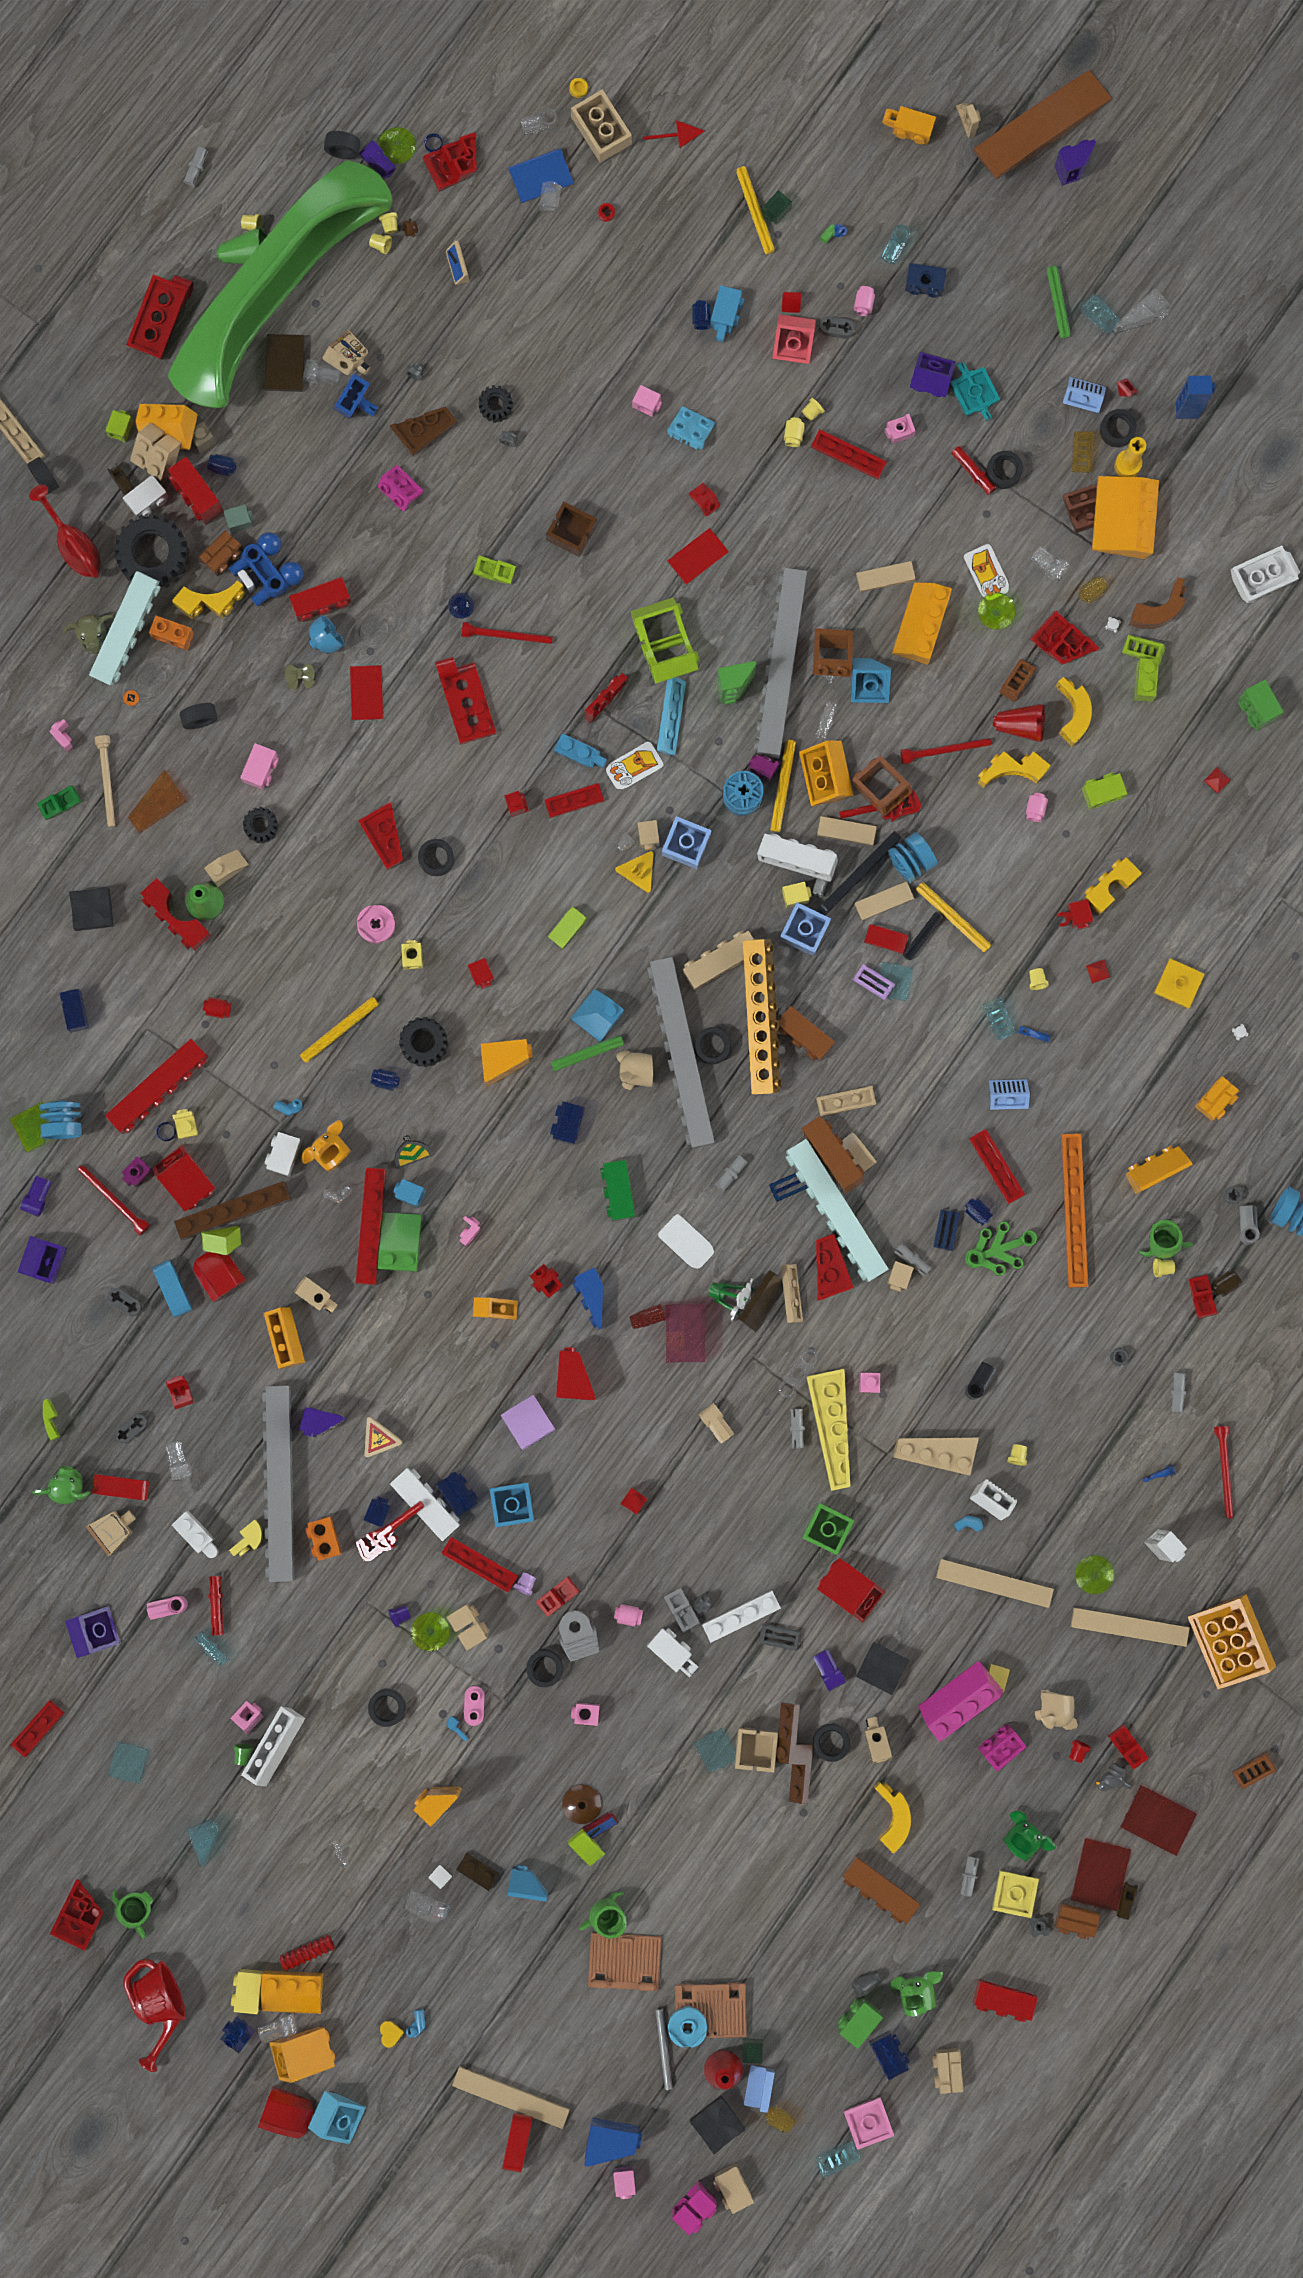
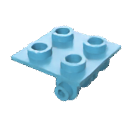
M682 406L668 428L667 434L671 438L680 440L681 443L686 440L685 445H688L690 442L689 446L695 448V450H702L704 441L716 422Z

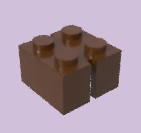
M563 501L556 514V520H553L546 533V540L580 557L588 543L587 539L591 538L597 526V518Z

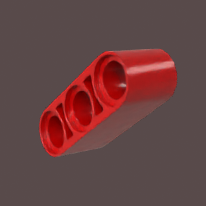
M94 1474L91 1493L147 1501L150 1481Z
M513 2113L502 2169L518 2173L522 2172L533 2116Z

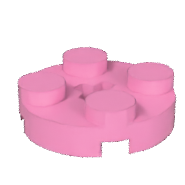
M382 905L367 906L358 915V931L366 941L380 944L388 940L394 933L396 923L393 914ZM379 919L381 921L379 923L380 928L376 927L375 929H373V924L371 922L373 920L377 921Z

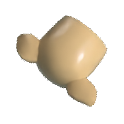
M626 1050L617 1053L616 1057L620 1062V1079L625 1089L631 1090L634 1085L653 1086L652 1055L630 1053Z
M1041 1690L1042 1708L1035 1711L1036 1719L1042 1721L1048 1729L1053 1727H1063L1065 1730L1076 1729L1078 1724L1077 1720L1073 1718L1074 1697L1050 1692L1049 1690Z

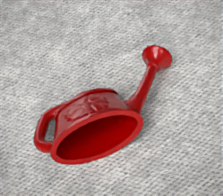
M41 484L34 487L29 493V498L32 501L42 503L58 527L57 544L65 562L82 576L99 578L101 561L94 543L83 531L62 522L47 500L48 487Z
M141 1959L125 1974L123 1986L133 2012L139 2020L149 2025L163 2022V2032L154 2049L147 2057H142L138 2060L139 2064L147 2071L157 2072V2057L180 2020L186 2019V2009L178 1984L166 1963L163 1961L155 1963L150 1959ZM142 1967L151 1969L131 1985V1979Z

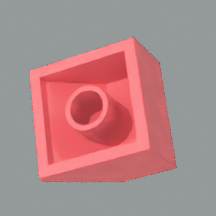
M779 314L772 359L809 364L816 320Z

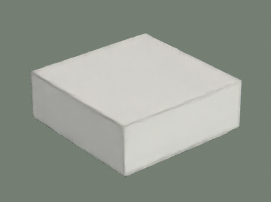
M241 570L237 574L249 593L255 590L254 583L245 570Z

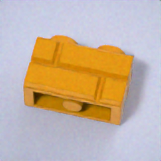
M1221 1076L1198 1101L1195 1108L1210 1121L1216 1118L1219 1120L1226 1113L1224 1108L1228 1104L1231 1106L1238 1099L1236 1094L1239 1090Z

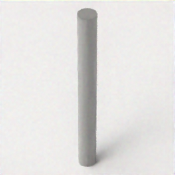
M663 2008L655 2009L664 2086L665 2090L673 2089L664 2012Z

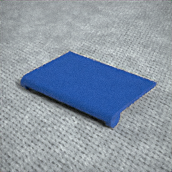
M561 148L508 167L521 203L574 184Z

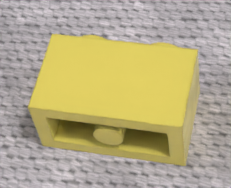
M240 1969L238 1974L234 1975L233 1986H236V1994H232L231 2006H234V2012L258 2014L261 2001L262 1973L264 1971Z

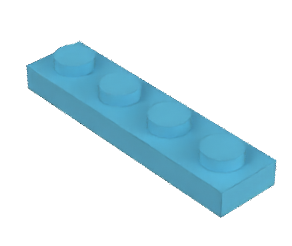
M676 677L667 680L657 751L667 755H675L686 686V681Z

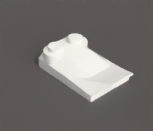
M1283 546L1277 547L1231 569L1233 582L1241 598L1246 603L1254 602L1260 597L1299 579L1298 574L1300 573L1291 553L1285 551Z

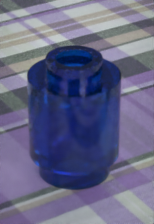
M698 300L692 305V324L696 330H706L711 323V305L705 300Z
M215 454L210 455L207 469L211 470L212 473L230 477L231 474L235 473L237 463L234 462V458Z
M379 1068L378 1070H373L370 1083L377 1088L393 1091L394 1088H398L400 1077H397V1072Z
M971 1198L965 1205L967 1208L965 1212L977 1224L980 1223L982 1226L993 1216L990 1212L991 1210L979 1198L976 1200Z

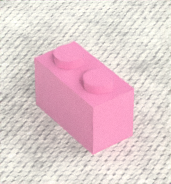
M255 743L240 777L242 782L264 790L265 785L268 786L270 784L272 769H275L279 762L276 751Z

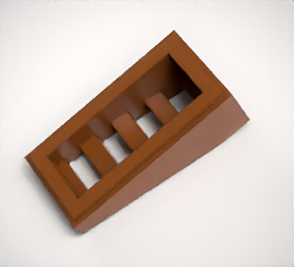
M1020 658L1002 685L999 693L1015 702L1036 668ZM1019 668H1022L1023 670L1027 671L1028 675L1019 670Z
M1265 1751L1232 1773L1243 1790L1276 1772V1766L1268 1752ZM1263 1760H1265L1266 1764L1268 1765L1267 1769H1265L1264 1765L1262 1764ZM1258 1764L1262 1772L1259 1773L1254 1765ZM1251 1768L1255 1776L1252 1777L1247 1769ZM1241 1772H1244L1248 1778L1246 1782L1240 1774Z

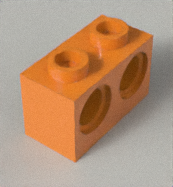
M155 615L149 634L152 639L188 651L194 632L190 627Z
M332 1516L307 1523L308 1527L305 1529L308 1539L312 1538L314 1546L311 1547L314 1558L317 1557L318 1561L342 1554ZM318 1524H322L325 1527L323 1535H318L315 1531ZM323 1543H328L331 1547L328 1554L321 1552L320 1548Z

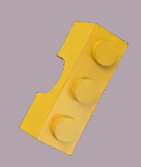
M1127 857L1122 861L1118 859L1111 866L1113 870L1109 874L1105 872L1098 879L1100 883L1096 887L1091 885L1084 892L1086 896L1083 900L1088 899L1090 907L1098 915L1115 900L1109 893V884L1119 883L1127 889L1142 874Z

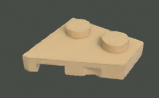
M961 103L956 105L968 139L975 137L979 128V121H981L979 111L975 110L973 104Z

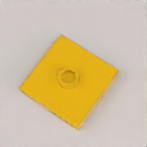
M1170 958L1154 994L1189 1009L1205 974Z

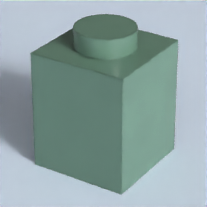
M245 504L224 510L231 534L253 527L251 523L254 520L251 509L247 510Z

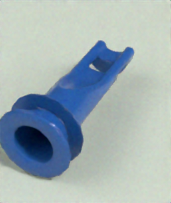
M1020 1026L1018 1031L1020 1034L1042 1040L1043 1043L1045 1041L1047 1044L1051 1033L1048 1035Z
M1170 1464V1467L1166 1465L1165 1469L1151 1474L1150 1478L1144 1477L1142 1479L1143 1482H1147L1158 1477L1169 1475L1172 1477V1474L1176 1475L1172 1464Z

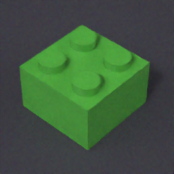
M1266 679L1246 689L1238 698L1241 710L1246 712L1250 726L1255 728L1256 731L1277 721L1284 713Z
M818 1503L801 1538L838 1555L855 1520Z
M863 1996L859 1999H854L849 2006L851 2010L847 2015L843 2014L837 2021L839 2024L837 2026L839 2034L857 2049H859L883 2019L881 2012Z

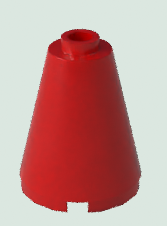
M1044 704L997 712V716H993V727H996L997 731L1036 742L1043 741Z
M718 2050L707 2058L704 2065V2075L707 2082L713 2088L730 2090L741 2081L743 2065L735 2053L727 2050Z

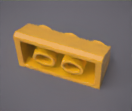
M139 404L135 422L138 432L149 423L164 431V435L156 440L154 444L169 434L181 442V450H190L198 414L185 405Z
M827 740L799 752L811 806L833 803L854 796L842 741Z
M1171 1145L1162 1150V1155L1156 1157L1154 1154L1146 1158L1145 1164L1140 1166L1136 1163L1129 1167V1172L1125 1175L1135 1194L1193 1165L1179 1146L1173 1148Z
M264 1970L261 1981L262 2011L321 2014L323 1973Z

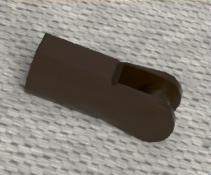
M116 463L115 467L112 469L108 468L107 470L122 493L127 495L135 487L118 463ZM121 472L122 475L116 479L115 475Z
M1128 1882L1124 1883L1117 1917L1130 1919L1138 1885L1132 1886ZM1126 1892L1132 1893L1131 1899L1125 1897Z

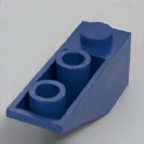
M594 1267L574 1277L575 1282L572 1284L576 1292H581L584 1298L581 1300L585 1311L589 1309L592 1314L589 1319L593 1327H598L601 1330L603 1284Z

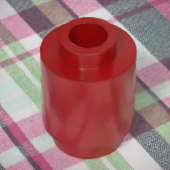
M209 997L208 1000H204L202 1011L206 1012V1016L224 1019V1017L229 1018L232 1003H228L227 1000Z

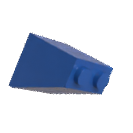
M592 2118L584 2166L589 2167L634 2155L636 2148L640 2149L642 2132H638L637 2125Z

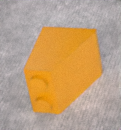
M527 1039L481 1044L485 1085L490 1086L530 1063L529 1058H533L532 1046L527 1043Z
M316 2027L269 2041L280 2081L292 2083L335 2067V2054L332 2049L330 2050V2036L325 2028Z

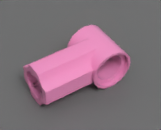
M174 1596L147 1603L148 1616L150 1620L182 1613L187 1609L188 1602L183 1596ZM176 1599L182 1604L180 1610H176L173 1606Z

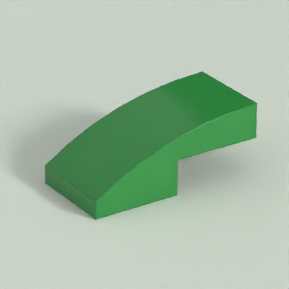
M70 785L57 794H51L36 804L44 819L49 820L77 806L82 801L74 786Z

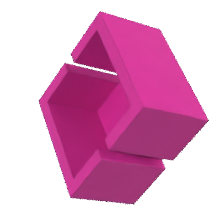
M700 2181L686 2193L690 2197L689 2200L683 2196L671 2209L672 2219L688 2235L692 2232L697 2233L703 2225L702 2221L706 2217L710 2219L717 2211L715 2209L717 2207L716 2197Z

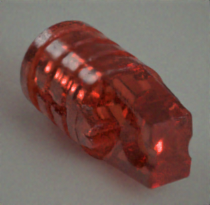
M661 1304L644 1309L629 1317L633 1329L650 1326L666 1320Z

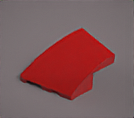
M475 132L464 135L458 141L446 144L440 150L423 156L422 159L438 191L461 182L477 171Z
M1053 611L1030 638L1035 645L1061 665L1099 650V647L1088 636H1084L1057 611Z
M76 1879L49 1935L85 1951L104 1912L93 1900L80 1880Z

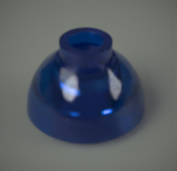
M456 593L449 599L448 610L455 618H467L474 610V601L466 593Z

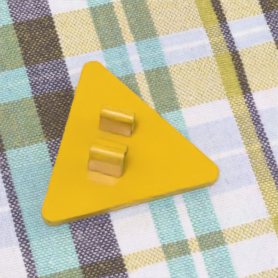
M647 852L616 867L615 871L649 893L651 891L653 852Z

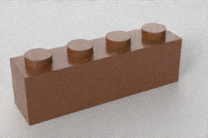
M819 1116L801 1128L804 1136L845 1194L865 1181L863 1177L865 1174L864 1170L859 1164H854L852 1153L849 1149L845 1150L842 1147V1139L838 1134L834 1135L831 1129L833 1127L827 1119L823 1120Z
M856 1855L842 1873L843 1878H845L843 1881L852 1889L856 1886L861 1890L860 1895L867 1900L870 1898L877 1902L875 1905L884 1912L886 1909L892 1913L891 1917L900 1924L902 1921L907 1924L920 1906L917 1900Z

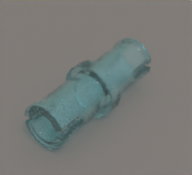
M203 1631L193 1638L205 1651L204 1654L206 1656L209 1655L219 1668L228 1661V1657L219 1650L217 1643H213Z

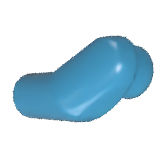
M424 2009L414 2010L415 2021L406 2030V2035L409 2038H416L425 2029Z

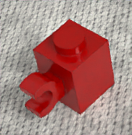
M1088 899L1069 903L1067 906L1068 912H1060L1056 915L1057 917L1065 918V922L1060 923L1059 927H1065L1071 921L1072 928L1077 927L1078 930L1089 928V924L1093 922Z

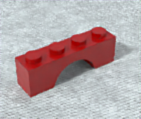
M157 878L140 893L143 896L141 901L148 908L152 906L157 911L154 913L161 922L165 920L169 924L167 928L175 936L179 934L183 938L180 942L187 949L191 947L195 951L211 936L197 919L180 921L171 915L169 902L172 894Z

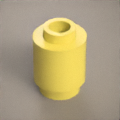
M793 417L786 421L785 445L790 447L800 446L805 423L801 422L800 418Z

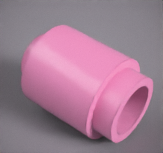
M861 286L857 291L854 311L858 315L867 316L872 313L875 299L873 288Z
M1034 793V795L1029 796L1025 813L1027 820L1041 822L1042 818H1044L1048 802L1044 794Z
M620 1604V1608L616 1607L614 1619H617L619 1624L634 1627L635 1625L640 1626L643 1610H640L639 1607Z

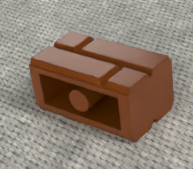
M225 530L199 556V559L210 571L218 576L220 573L224 574L228 570V564L232 560L236 561L241 557L243 548Z
M1060 1902L1054 1924L1056 1928H1059L1058 1932L1070 1935L1071 1931L1078 1933L1077 1937L1089 1940V1937L1095 1938L1100 1914Z

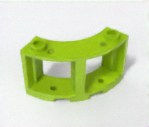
M670 598L630 611L639 640L644 642L641 648L655 684L699 670L697 663L700 662L697 651H693L680 616V614H683L680 603H676L674 598ZM673 610L680 633L649 643L642 620ZM684 644L687 651L686 654L657 663L653 653Z

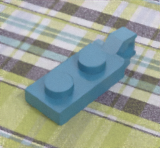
M563 733L554 749V752L586 767L593 768L595 764L604 768L607 759L599 756L600 752L595 748Z

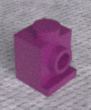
M753 755L748 764L751 766L749 772L754 773L769 783L779 766V762L776 761L773 764L771 763L772 760L765 755H762V757Z
M136 1156L121 1172L124 1175L122 1179L127 1185L131 1186L133 1184L137 1187L153 1170L140 1157ZM133 1169L138 1170V1174L136 1176H132L131 1174Z

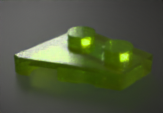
M40 1102L9 1118L27 1153L45 1144V1139L41 1138L40 1125L45 1124V1119L40 1118V1114L45 1113V1111H40L39 1107L44 1102Z

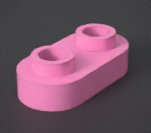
M471 1686L465 1692L464 1719L471 1726L479 1725L484 1718L485 1694L479 1686ZM477 1693L478 1699L473 1700L471 1694ZM475 1712L477 1719H471L470 1714Z

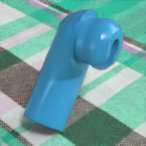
M295 1099L293 1102L285 1104L277 1100L273 1108L287 1116H291L302 1110V1102L299 1099Z
M966 1515L953 1523L958 1532L965 1527L973 1528L977 1532L983 1529L982 1520L970 1515Z

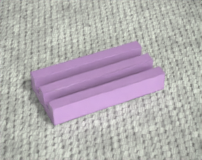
M864 964L853 978L854 982L884 1001L895 987L893 982ZM864 970L889 985V987H884L862 972ZM861 976L868 982L883 990L885 993H880L879 991L875 990L874 988H872L871 986L864 983L858 978Z

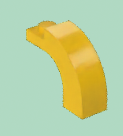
M1062 677L1057 682L1056 687L1070 701L1073 708V717L1060 730L1059 734L1072 747L1081 739L1090 724L1092 706L1089 695L1083 686L1076 690L1074 683L1070 679L1066 680Z
M878 1782L874 1788L890 1804L893 1814L889 1827L878 1838L894 1854L903 1845L909 1834L911 1826L910 1809L899 1790L892 1795L893 1790L886 1782L883 1785Z

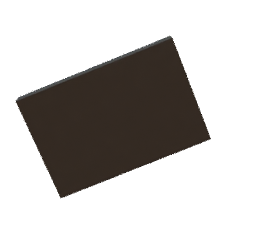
M267 334L265 391L303 392L304 335Z
M770 1270L767 1272L739 1317L741 1322L755 1332L783 1290V1281L778 1275Z

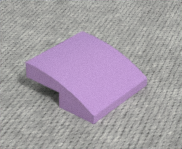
M534 1395L501 1415L522 1450L555 1430Z

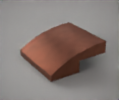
M1097 484L1063 495V500L1075 533L1094 527Z

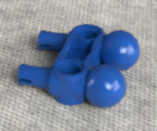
M272 532L262 534L257 543L246 546L241 553V559L228 568L235 577L238 576L237 573L241 570H245L248 567L252 568L263 582L264 588L251 597L257 607L270 597L276 598L277 596L284 595L289 586L299 584L303 579V569L298 563H285L279 573L267 557L277 554L281 548L279 536ZM253 552H258L256 559H250ZM280 581V587L278 589H273L272 586L274 582Z

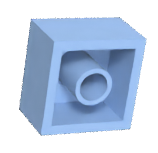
M676 816L662 849V856L697 869L711 836V830Z
M796 903L779 940L814 956L831 918Z

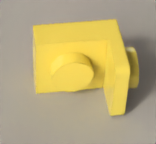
M188 1109L176 1111L177 1114L172 1116L175 1120L178 1139L197 1136L198 1131L194 1113L192 1111L188 1112Z

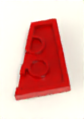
M623 673L620 676L616 675L611 680L610 685L603 689L597 698L584 710L585 719L590 724L628 683L626 675Z
M389 802L358 820L386 870L403 862L392 803Z
M835 1234L816 1240L818 1301L853 1289L854 1286Z

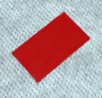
M709 528L668 559L667 562L684 583L688 584L729 551Z
M381 665L350 666L352 720L383 719Z

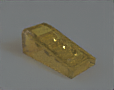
M1074 432L1072 472L1091 473L1093 432ZM1078 447H1087V450L1077 449V448H1078ZM1077 455H1087V458L1077 457ZM1077 462H1085L1087 463V466L1076 464Z

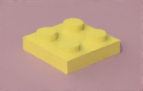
M999 1870L992 1910L1032 1918L1039 1879Z

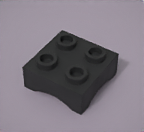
M108 887L69 891L73 929L75 931L114 927L110 889Z
M873 1641L856 1677L893 1695L909 1660Z
M722 2095L690 2118L691 2125L699 2133L713 2154H716L728 2142L745 2131V2126Z

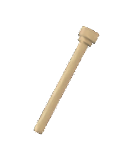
M110 736L94 737L95 745L100 749L108 827H115L107 751L111 744Z

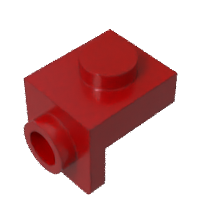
M701 483L688 493L690 499L701 508L706 517L720 507L715 493L704 483Z
M176 1376L166 1381L175 1410L194 1403L189 1383L184 1376Z

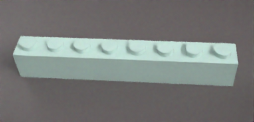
M807 1139L786 1151L788 1155L785 1157L791 1167L794 1165L798 1172L795 1174L801 1183L805 1182L807 1185L806 1192L810 1198L816 1199L818 1211L821 1215L825 1214L829 1221L826 1222L832 1232L835 1230L838 1234L837 1241L842 1248L846 1247L848 1250L847 1256L851 1263L857 1264L859 1268L857 1272L863 1281L866 1279L869 1282L887 1271L888 1267Z

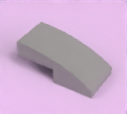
M681 1588L664 1597L683 1633L700 1625Z

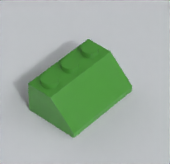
M755 661L718 668L716 684L721 704L732 705L737 703V700H740L754 679Z

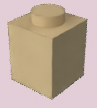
M657 820L638 822L640 848H645L647 851L656 849V846H659L660 843Z
M895 1261L887 1284L891 1285L890 1289L897 1292L906 1290L914 1267Z

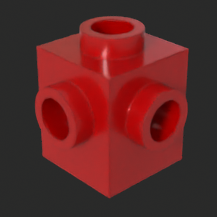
M545 1264L541 1265L530 1275V1278L534 1281L531 1285L538 1293L542 1291L548 1298L563 1287L557 1279L559 1274L553 1267L548 1269Z

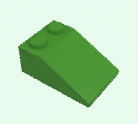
M383 1212L378 1256L379 1270L418 1272L422 1215Z

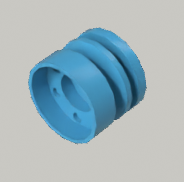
M738 771L726 780L723 789V802L732 814L737 816L753 814L762 802V782L754 773ZM742 788L746 789L745 795H741Z
M917 832L905 838L904 841L907 848L898 843L896 845L897 850L893 847L888 850L895 869L909 883L915 880L914 875L917 878L921 876L919 867L928 872L938 864L931 848Z
M59 1100L39 1105L40 1111L49 1112L40 1114V1118L49 1120V1123L40 1125L42 1139H70L82 1136L81 1123L72 1122V1119L81 1116L80 1112H72L73 1110L81 1109L80 1103Z
M1288 1186L1280 1196L1271 1215L1270 1222L1282 1228L1289 1221L1288 1231L1293 1232L1296 1229L1295 1235L1301 1237L1303 1235V1199L1300 1202V1191Z

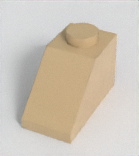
M237 849L217 858L204 869L217 887H219L249 865Z

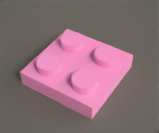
M880 2097L843 2110L857 2150L894 2136Z

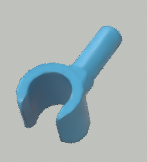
M450 1716L447 1721L448 1728L455 1731L466 1741L468 1737L457 1727L460 1721Z

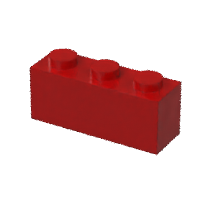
M342 577L289 596L298 622L310 621L313 619V616L318 614L326 615L332 609H343L351 603Z
M978 1979L973 2004L980 2011L988 2012L989 2009L996 2011V2015L1002 2017L1011 2015L1015 2016L1014 2019L1017 2021L1026 2022V2020L1032 2021L1038 1997L1032 1993Z

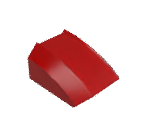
M206 1252L197 1258L193 1265L195 1275L214 1303L247 1281L229 1254Z
M273 2086L258 2128L299 2139L306 2135L314 2113L312 2100Z

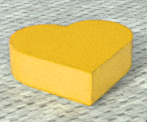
M390 2020L384 2021L380 2026V2032L383 2035L381 2038L382 2044L387 2048L393 2047L404 2033V2030Z

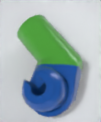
M830 225L819 239L826 244L831 237L845 236L847 228L843 225Z

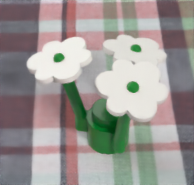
M751 1278L750 1283H747L746 1286L713 1282L709 1289V1297L714 1298L715 1303L721 1304L731 1311V1322L734 1323L752 1298L755 1281ZM727 1288L742 1290V1292L738 1294L728 1292ZM727 1296L736 1298L737 1305L733 1308L722 1301V1299L725 1300Z

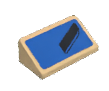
M457 240L446 250V255L455 285L467 283L469 276L461 247Z

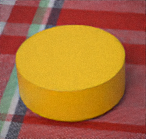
M582 78L573 79L569 87L570 94L576 98L584 97L588 91L587 82Z

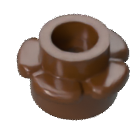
M409 218V221L403 222L405 235L407 237H415V233H418L416 221L413 222Z

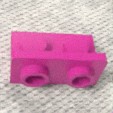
M398 465L383 474L378 484L381 492L386 494L403 512L424 491Z
M1005 1724L989 1739H986L978 1747V1750L998 1772L1027 1746L1008 1724Z

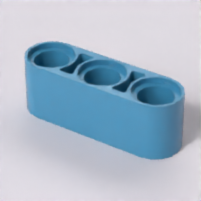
M169 1259L152 1267L174 1318L193 1310L172 1261Z

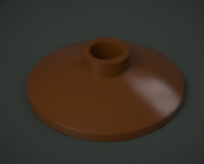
M584 1784L575 1785L565 1793L562 1808L570 1821L576 1824H587L599 1815L601 1799L598 1792L591 1786ZM584 1802L585 1808L580 1809L578 1803Z

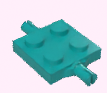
M965 362L959 363L957 366L962 375L958 379L951 381L949 385L965 416L968 417L974 413L981 412L985 422L991 420L993 417L988 408L1000 402V397L984 366L977 370L969 371Z

